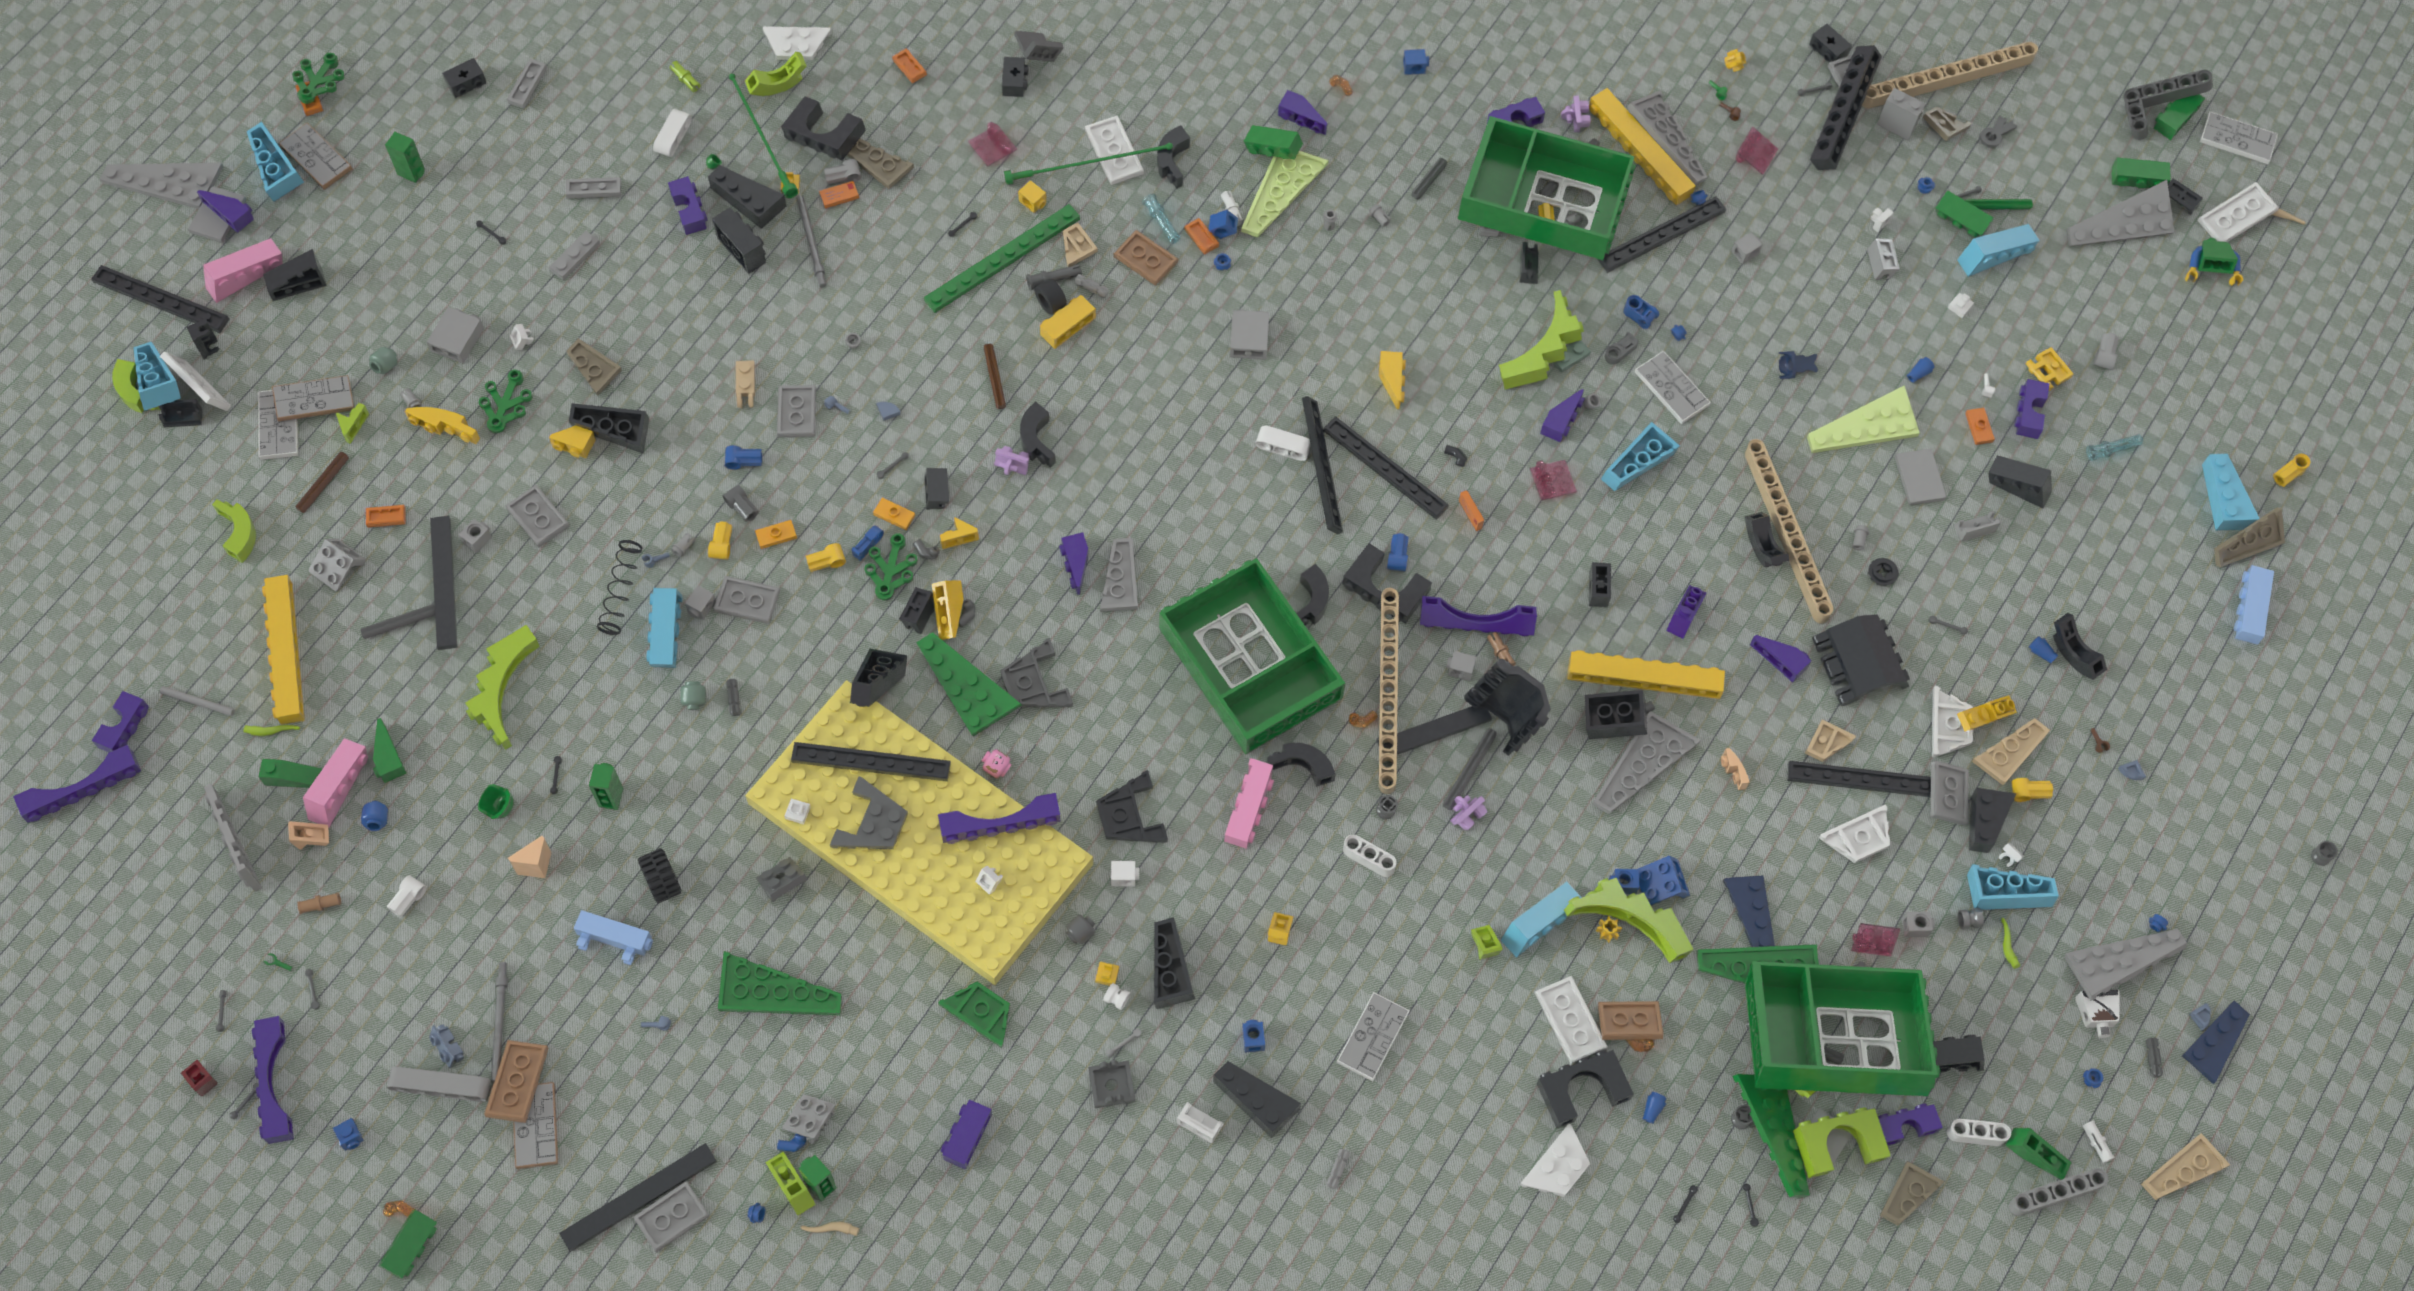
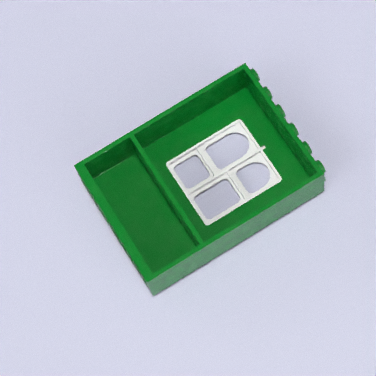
M1490 116L1461 198L1457 219L1603 260L1605 253L1609 254L1611 243L1616 232L1615 229L1618 226L1629 189L1627 188H1629L1636 167V164H1633L1635 156ZM1540 178L1559 183L1554 198L1535 193ZM1572 186L1591 192L1595 197L1594 204L1589 207H1582L1564 202L1562 198L1566 187ZM1535 200L1559 207L1560 213L1557 221L1528 213L1531 202ZM1574 211L1587 217L1588 225L1585 228H1580L1564 223L1567 212Z
M1257 558L1252 561L1247 560L1238 569L1228 571L1222 578L1212 580L1206 587L1196 589L1190 596L1180 598L1177 603L1172 606L1168 605L1159 612L1160 631L1245 755L1343 699L1344 680ZM1237 614H1246L1253 620L1257 628L1247 635L1238 638L1230 627V620ZM1211 629L1223 631L1234 646L1235 652L1221 660H1215L1204 644V634ZM1259 636L1265 637L1279 658L1276 662L1263 669L1257 667L1244 648L1245 644ZM1241 658L1252 672V675L1237 684H1232L1222 669Z
M1752 961L1745 981V993L1755 1088L1928 1097L1931 1089H1934L1936 1078H1939L1940 1068L1939 1065H1936L1937 1049L1933 1046L1934 1030H1931L1930 1027L1932 1015L1928 1012L1929 996L1925 994L1926 978H1923L1922 970ZM1820 1016H1842L1844 1018L1846 1035H1824L1822 1033ZM1852 1018H1880L1888 1024L1889 1033L1883 1038L1857 1037L1854 1034ZM1824 1044L1856 1045L1860 1065L1828 1064L1825 1060ZM1866 1047H1885L1893 1055L1892 1064L1886 1067L1870 1066Z

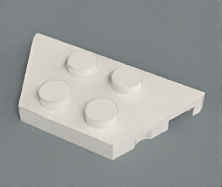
M763 26V32L771 48L774 50L777 60H789L795 51L801 52L804 60H813L817 55V51L824 45L823 41L831 34L830 28Z
M1938 686L1933 688L1932 757L1971 745L1973 742V730L1964 732L1957 713L1973 708V706L1966 702H1961L1952 694L1950 696L1940 691L1941 688Z
M1883 805L1820 834L1819 838L1853 863L1887 849L1890 846L1889 824L1886 815L1887 806Z
M1568 1124L1536 1163L1520 1185L1522 1187H1531L1542 1192H1552L1555 1195L1565 1197L1590 1165L1572 1125Z

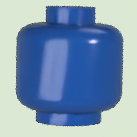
M372 801L363 806L361 824L370 831H379L386 826L388 821V808L386 805L379 801Z

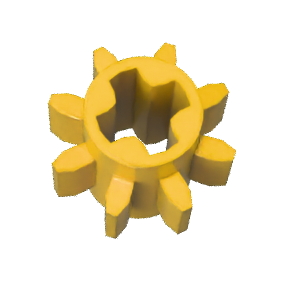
M1734 49L1727 53L1728 56L1725 57L1724 61L1728 69H1733V72L1744 68L1746 56L1742 51L1738 52V49Z
M1610 916L1605 921L1600 919V926L1596 929V932H1600V940L1604 938L1610 943L1612 938L1616 940L1619 938L1617 932H1621L1622 927L1618 926V919L1613 920Z

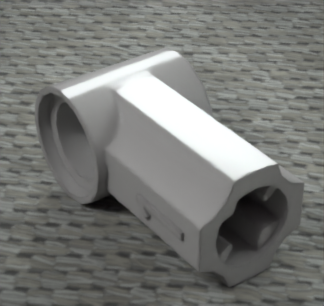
M848 159L842 165L824 169L827 185L842 181H854L855 183L861 179L859 165L855 159Z
M2103 334L2099 350L2094 359V365L2110 370L2113 369L2117 359V354L2115 353L2119 340L2116 334Z

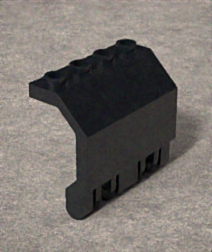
M1878 614L1854 617L1812 637L1814 645L1817 646V652H1823L1832 647L1834 649L1833 652L1821 658L1828 678L1831 680V685H1838L1846 681L1849 684L1835 691L1840 706L1851 704L1862 696L1889 685L1900 684L1902 689L1909 687L1907 682L1910 680L1906 669L1902 670L1900 666L1903 663L1899 652H1894L1892 648L1896 646L1892 636H1887L1885 630H1888L1884 619L1880 620Z
M1499 659L1491 667V670H1488L1475 686L1464 695L1465 701L1475 709L1486 708L1507 724L1510 740L1502 752L1508 756L1513 751L1518 752L1523 743L1526 744L1531 736L1538 732L1540 726L1543 727L1549 720L1547 715L1551 708L1544 685L1519 666H1512L1504 659Z

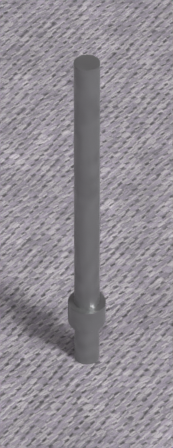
M799 195L797 196V201L814 263V275L818 279L819 287L824 288L827 286L824 277V266L821 265L804 196Z
M499 962L498 977L495 983L497 999L491 1082H495L501 1063L505 989L508 987V978L506 977L507 962Z

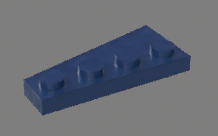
M1764 876L1724 878L1723 882L1725 887L1728 888L1731 901L1737 909V915L1743 923L1751 947L1775 946Z
M2234 1000L2186 1050L2182 1057L2212 1084L2216 1083L2250 1014Z

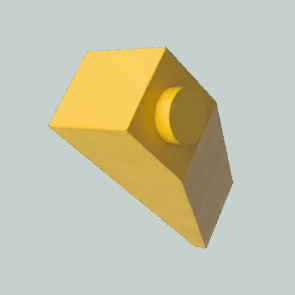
M961 580L933 583L932 591L939 638L942 640L955 638L964 600Z

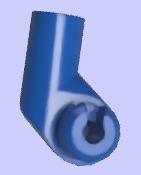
M796 1134L791 1141L778 1140L777 1150L796 1152L806 1144L807 1137Z

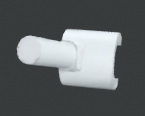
M1986 373L1984 374L1985 384L1982 395L1992 398L1995 387L1989 386V375Z

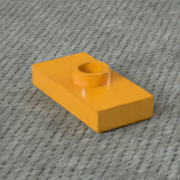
M883 497L873 511L874 516L904 530L908 529L915 517L914 512Z
M792 520L755 530L760 549L797 539Z

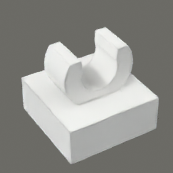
M1876 208L1870 217L1875 222L1873 229L1877 232L1883 229L1890 222L1894 212L1889 208L1884 212Z
M1959 293L1949 304L1948 309L1963 318L1972 308L1974 302L1969 300L1970 297L1965 293L1963 295Z
M516 324L510 334L515 350H523L525 344L530 345L534 340L533 337H528L531 331L524 329L523 324Z
M791 798L784 817L787 820L804 825L811 806L808 803Z
M2008 843L2003 848L2005 852L2000 854L1999 859L2001 860L2004 856H2008L2010 862L2007 866L2010 867L2014 864V861L2018 863L2025 856L2011 843Z
M985 866L981 869L975 882L990 895L996 890L1003 876H998L995 873V868Z

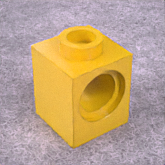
M1031 180L1018 191L1019 202L1033 213L1039 209L1041 210L1047 203L1046 192Z

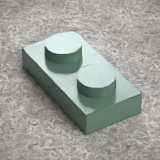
M1582 340L1573 342L1566 347L1567 351L1564 352L1565 359L1553 362V364L1562 373L1588 357L1591 351Z

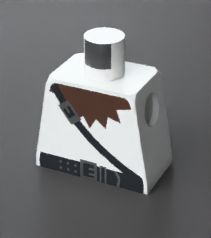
M2119 990L2102 992L2092 1001H2090L2085 991H2081L2075 998L2085 1027L2097 1028L2099 1038L2110 1037L2109 1027H2113L2119 1022Z

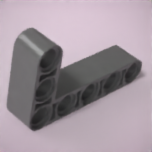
M2206 69L2126 90L2124 93V103L2133 138L2143 140L2148 136V125L2144 108L2210 91L2213 87L2212 73Z

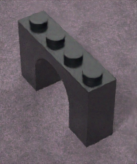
M804 96L781 126L785 138L789 141L800 143L804 147H810L819 153H825L831 158L843 161L866 131L863 120L847 113L834 130L824 134L813 133L811 129L822 116L823 111L819 101Z
M1368 543L1344 575L1342 584L1348 591H1354L1359 594L1364 601H1370L1381 611L1382 592L1373 585L1371 577L1383 562L1384 552ZM1415 573L1407 586L1398 592V622L1406 624L1421 604L1422 596H1427L1431 590L1432 582L1418 573ZM1392 596L1385 598L1389 602L1395 600Z
M1607 1050L1600 1051L1595 1054L1596 1057L1591 1059L1584 1057L1578 1060L1575 1065L1570 1066V1064H1566L1560 1067L1557 1072L1551 1073V1071L1540 1075L1537 1086L1556 1129L1575 1122L1578 1117L1568 1095V1083L1576 1077L1589 1076L1599 1081L1612 1107L1631 1100L1634 1093L1614 1050L1609 1052Z

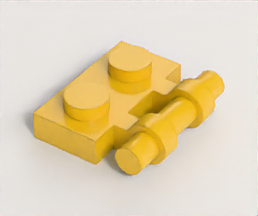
M2052 347L2037 354L2035 357L2037 360L2036 364L2031 359L2025 363L2029 368L2028 371L2032 375L2034 374L2040 382L2049 383V391L2054 388L2050 383L2051 381H2054L2058 386L2074 375ZM2043 368L2048 375L2045 376L2040 369Z

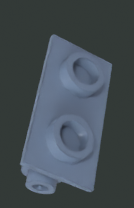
M442 1024L436 1028L434 1025L429 1036L430 1042L439 1050L441 1060L444 1063L446 1062L448 1067L451 1068L454 1060L460 1062L464 1059V1053L457 1042L449 1044L455 1038L447 1026Z

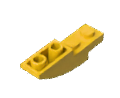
M414 407L405 410L408 421L415 426L420 425L429 433L435 432L441 435L445 431L450 435L455 434L467 443L472 442L474 444H477L480 440L477 430L469 427L465 416L458 413L431 407Z
M2008 695L1957 713V716L1965 732L2013 715L2017 711L2013 700Z

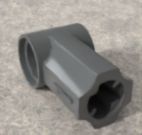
M736 485L722 495L726 504L731 509L734 508L745 522H751L759 514L757 508L750 502L741 486Z

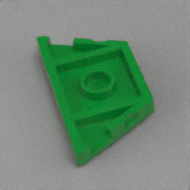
M978 981L968 985L966 989L955 992L954 995L946 999L939 1000L938 1005L1000 1048L1003 1047L1010 1009L1009 1002Z

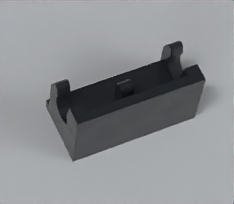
M2174 178L2168 184L2169 197L2189 210L2188 214L2192 215L2193 211L2200 205L2203 197Z
M1528 242L1522 243L1519 283L1538 284V244H1534L1533 248H1529Z
M206 319L187 326L188 332L203 359H207V356L219 351L218 346L213 349L209 348L210 345L215 344L218 340Z
M197 399L175 400L159 406L162 414L158 415L164 428L202 425L203 409Z
M926 468L924 475L926 510L944 509L945 504H949L947 468Z
M915 587L899 618L907 629L913 627L917 633L922 634L935 608L933 593Z

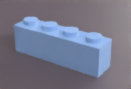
M2251 565L2247 571H2244L2241 579L2244 585L2239 593L2241 604L2238 605L2236 612L2239 617L2234 625V631H2236L2235 639L2258 645L2264 638L2274 576L2273 570Z

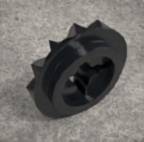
M1878 558L1869 565L1868 574L1871 577V581L1873 580L1877 585H1884L1886 587L1887 585H1892L1897 580L1899 571L1893 561L1887 558ZM1881 567H1882V569H1883L1884 572H1887L1886 575H1885V578H1884V576H1882L1881 573H1879L1880 570H1881Z

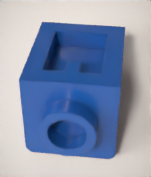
M353 1118L333 1128L340 1146L345 1151L357 1148L364 1141Z

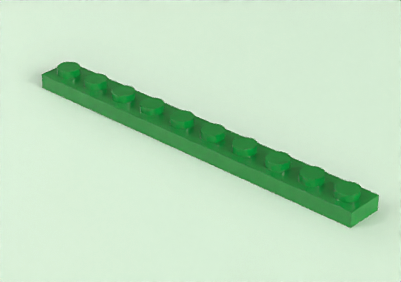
M1070 204L1066 205L926 295L924 301L934 313L938 312L1079 221L1080 215Z

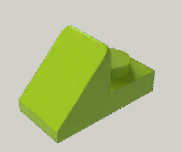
M359 402L351 410L349 417L336 412L347 443L351 444L369 415L366 406Z
M1490 925L1471 929L1472 938L1478 947L1480 960L1500 954L1502 945Z

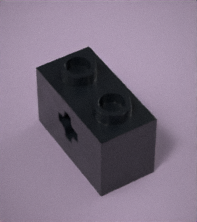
M1825 24L1813 33L1809 43L1812 49L1817 51L1829 63L1847 57L1852 46L1829 24Z
M1004 57L1002 96L1024 97V90H1027L1028 80L1025 79V75H1028L1029 70L1028 65H1025V58Z
M474 58L442 73L445 83L455 98L465 95L467 92L487 83L483 71Z
M1592 562L1589 571V606L1608 607L1611 599V563Z

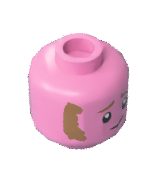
M998 749L993 750L992 753L988 751L981 760L984 762L983 770L994 778L1004 777L1012 765L1010 764V757Z

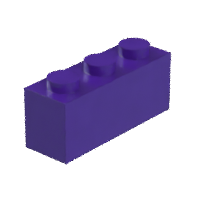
M970 1099L967 1105H962L959 1112L961 1117L958 1123L954 1122L950 1130L952 1135L949 1141H945L941 1148L943 1160L965 1170L992 1117V1109Z

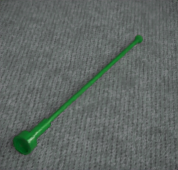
M729 74V79L733 81L778 170V175L784 185L782 191L785 197L788 199L794 198L798 194L796 185L790 183L785 171L781 170L735 79V74Z
M1167 143L1164 146L1035 171L1031 169L1011 173V170L1004 171L1006 185H1011L1013 180L1033 177L1034 174L1162 149L1171 150L1173 144Z

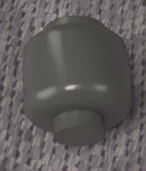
M1077 915L1066 925L1068 930L1066 934L1075 944H1084L1095 934V929L1093 928L1095 923L1088 915L1086 917Z

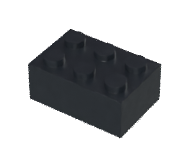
M729 207L712 218L717 239L748 274L766 263V252L763 249L764 243L762 239L753 234L749 224H744L741 215L737 211L734 212Z
M1643 690L1585 695L1586 731L1589 740L1647 735L1646 699Z

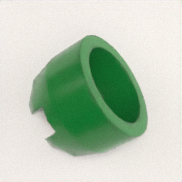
M710 154L706 159V166L712 170L717 169L722 164L721 159L715 154Z

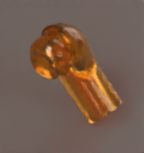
M1333 75V78L1329 79L1331 86H1341L1345 96H1350L1353 93L1349 82L1341 76Z
M1373 710L1364 717L1351 713L1349 715V723L1355 727L1366 728L1378 718V715Z
M1652 1039L1625 1040L1636 1052H1648L1654 1047Z
M402 1200L390 1201L384 1205L383 1214L386 1217H391L394 1213L401 1212L408 1217L414 1208Z

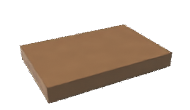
M1137 230L1114 252V258L1155 286L1178 263L1177 257Z
M1659 1001L1598 1002L1602 1040L1663 1039L1664 1034Z

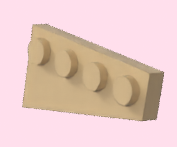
M2034 718L2010 736L2005 737L1999 743L1975 757L1972 762L2001 785H2004L2049 733L2050 729Z
M2200 1133L2142 1182L2141 1185L2157 1200L2225 1169L2230 1164Z

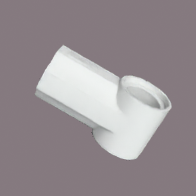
M410 875L405 877L399 886L398 893L386 907L402 918L413 902L423 897L427 886Z

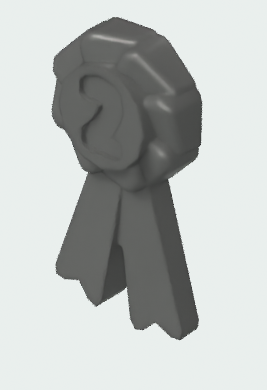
M1999 116L1993 128H1985L1981 131L1979 136L1981 144L1987 148L1997 147L2002 140L2001 135L2016 129L2017 125L2013 123V120L2005 124L2007 118Z

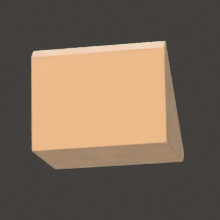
M540 836L508 857L517 875L546 878L552 852L544 837Z

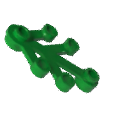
M329 52L325 54L323 58L324 63L316 75L312 70L309 59L300 61L301 69L305 71L310 81L308 86L303 81V72L297 70L292 73L293 81L297 83L300 89L297 95L302 103L310 104L317 95L335 92L337 86L334 81L344 80V71L341 69H336L332 75L325 76L329 69H334L339 64L338 57L334 53ZM325 84V87L316 88L319 85Z
M514 369L508 373L509 383L503 398L500 397L495 382L488 381L485 384L487 393L491 394L498 407L496 415L490 407L491 402L488 397H481L478 403L480 408L486 412L489 418L487 427L493 433H501L505 429L506 423L526 415L525 407L519 404L532 400L531 391L524 389L520 392V396L511 399L515 387L521 385L524 381V377L519 370ZM515 407L514 412L505 415L507 410Z
M896 533L890 538L892 549L888 564L882 558L878 547H871L869 549L870 558L875 560L885 575L883 581L877 575L874 564H867L864 570L865 574L870 576L875 583V594L881 600H889L894 595L895 589L913 581V573L905 569L918 563L915 554H908L906 560L896 565L899 550L903 549L906 545L905 537L900 533ZM897 538L901 539L899 542L894 541ZM877 551L878 554L872 555V552ZM910 558H914V559H915V561H913V562H910V561H908V560H909ZM869 568L874 569L872 572L867 571ZM903 571L901 578L891 582L893 576ZM905 575L911 576L908 579L904 578ZM884 588L888 589L886 592L881 591Z

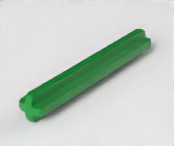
M1964 199L1980 210L2031 209L2033 207L2032 199Z

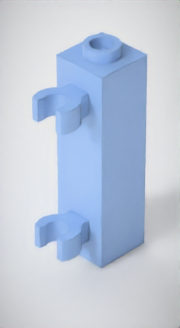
M581 910L574 926L576 934L580 936L576 943L579 946L578 949L586 951L590 939L625 950L621 959L624 960L623 963L628 965L632 964L635 953L645 956L646 951L651 949L653 943L649 931Z

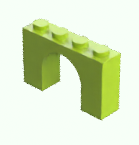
M1867 1107L1856 1109L1853 1114H1849L1846 1111L1837 1114L1836 1118L1830 1119L1829 1116L1817 1119L1818 1122L1811 1123V1120L1799 1123V1127L1793 1130L1808 1178L1825 1175L1834 1170L1827 1148V1137L1830 1131L1834 1129H1841L1852 1134L1859 1145L1865 1165L1883 1161L1891 1156L1875 1108L1867 1110Z

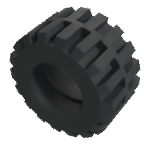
M662 848L638 858L639 866L657 903L681 894V887Z

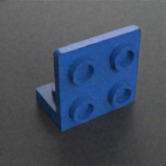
M1669 855L1638 868L1641 892L1645 894L1651 906L1676 895L1681 898L1690 896L1678 859Z

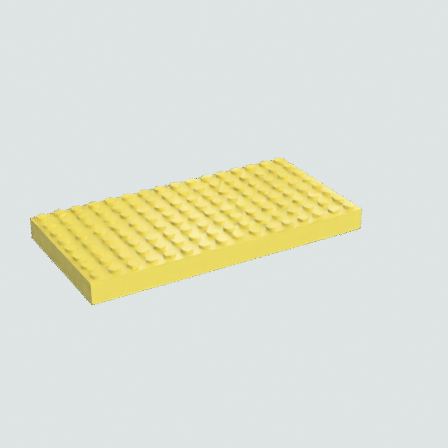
M846 680L745 795L747 802L986 980L996 985L1093 866V856L1053 827L1046 826V824L1031 830L1024 828L1018 829L1014 833H998V835L993 837L986 835L980 836L976 840H959L955 844L943 843L938 814L959 811L975 818L995 819L1012 815L1024 807L877 701L870 707H859L856 704L850 703L852 683ZM794 742L948 760L951 761L947 782L792 763L791 757ZM859 776L908 812L894 849L830 847L836 829L854 835L857 834L869 806L870 800L855 796L852 793ZM791 798L808 803L811 806L804 825L787 820L784 817ZM985 866L995 868V873L998 876H1003L996 890L990 895L975 882L981 869Z

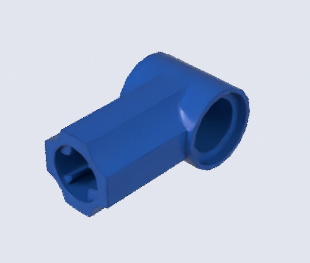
M735 445L727 446L725 449L724 466L731 470L740 469L741 466H762V449H742Z
M1397 533L1392 536L1391 552H1389L1387 569L1406 572L1408 559L1406 554L1409 537L1405 534Z

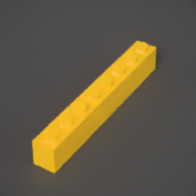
M1606 88L1591 97L1589 103L1590 112L1600 120L1603 127L1610 131L1612 137L1619 141L1626 152L1635 156V163L1644 169L1645 174L1654 180L1656 186L1663 190L1667 198L1676 206L1690 198V195L1694 193L1696 185L1612 92Z
M288 574L264 578L265 586H262L263 596L266 597V603L263 606L268 620H265V627L267 632L269 631V637L266 638V642L271 653L268 655V662L272 666V672L269 673V677L274 688L271 690V697L275 701V707L272 708L274 719L277 718L281 725L305 721L293 583Z
M1577 650L1571 652L1567 680L1720 699L1724 692L1725 670H1720L1716 667L1701 668L1698 665L1685 666L1676 662L1662 663L1659 660L1624 658L1621 655L1591 654Z

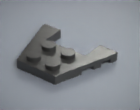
M1050 638L1044 640L1038 647L1035 646L1022 658L1019 657L1000 670L1007 693L1022 704L1021 707L1073 706L1068 688L1048 694L1037 661L1055 656Z
M859 776L852 793L855 796L870 800L869 806L857 834L854 835L836 829L830 847L894 849L908 812Z

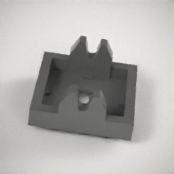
M791 857L780 861L776 866L756 877L758 883L772 902L808 880L804 872ZM785 873L782 879L776 878L779 874Z
M1111 1060L1110 1063L1103 1061L1097 1066L1088 1067L1095 1108L1135 1102L1129 1060L1122 1062ZM1115 1080L1118 1083L1117 1089L1109 1091L1106 1088L1107 1081Z

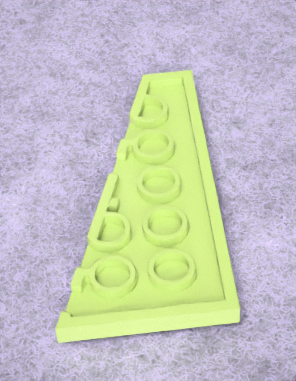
M1302 151L1298 152L1295 160L1273 157L1241 228V232L1259 237L1328 165L1329 160Z
M1902 386L1809 433L1807 440L1811 453L1918 437L1920 432L1905 386Z

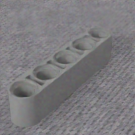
M391 1067L387 1089L397 1092L485 1102L491 1080L480 1076Z
M2093 1169L2020 1193L2010 1201L2009 1209L2012 1214L2023 1216L2096 1192L2108 1183V1174L2103 1169ZM2092 1177H2097L2100 1184L2095 1183ZM2074 1182L2081 1186V1190L2075 1188ZM2055 1188L2061 1190L2062 1196L2056 1194ZM2036 1194L2042 1196L2043 1203L2037 1200ZM2017 1201L2023 1202L2025 1209L2020 1208Z

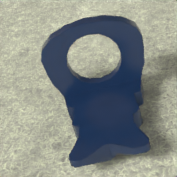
M1794 351L1778 352L1783 355L1779 358V370L1784 374L1779 376L1780 379H1794L1796 372H1805V370L1818 371L1814 364L1817 354L1804 356L1796 355Z

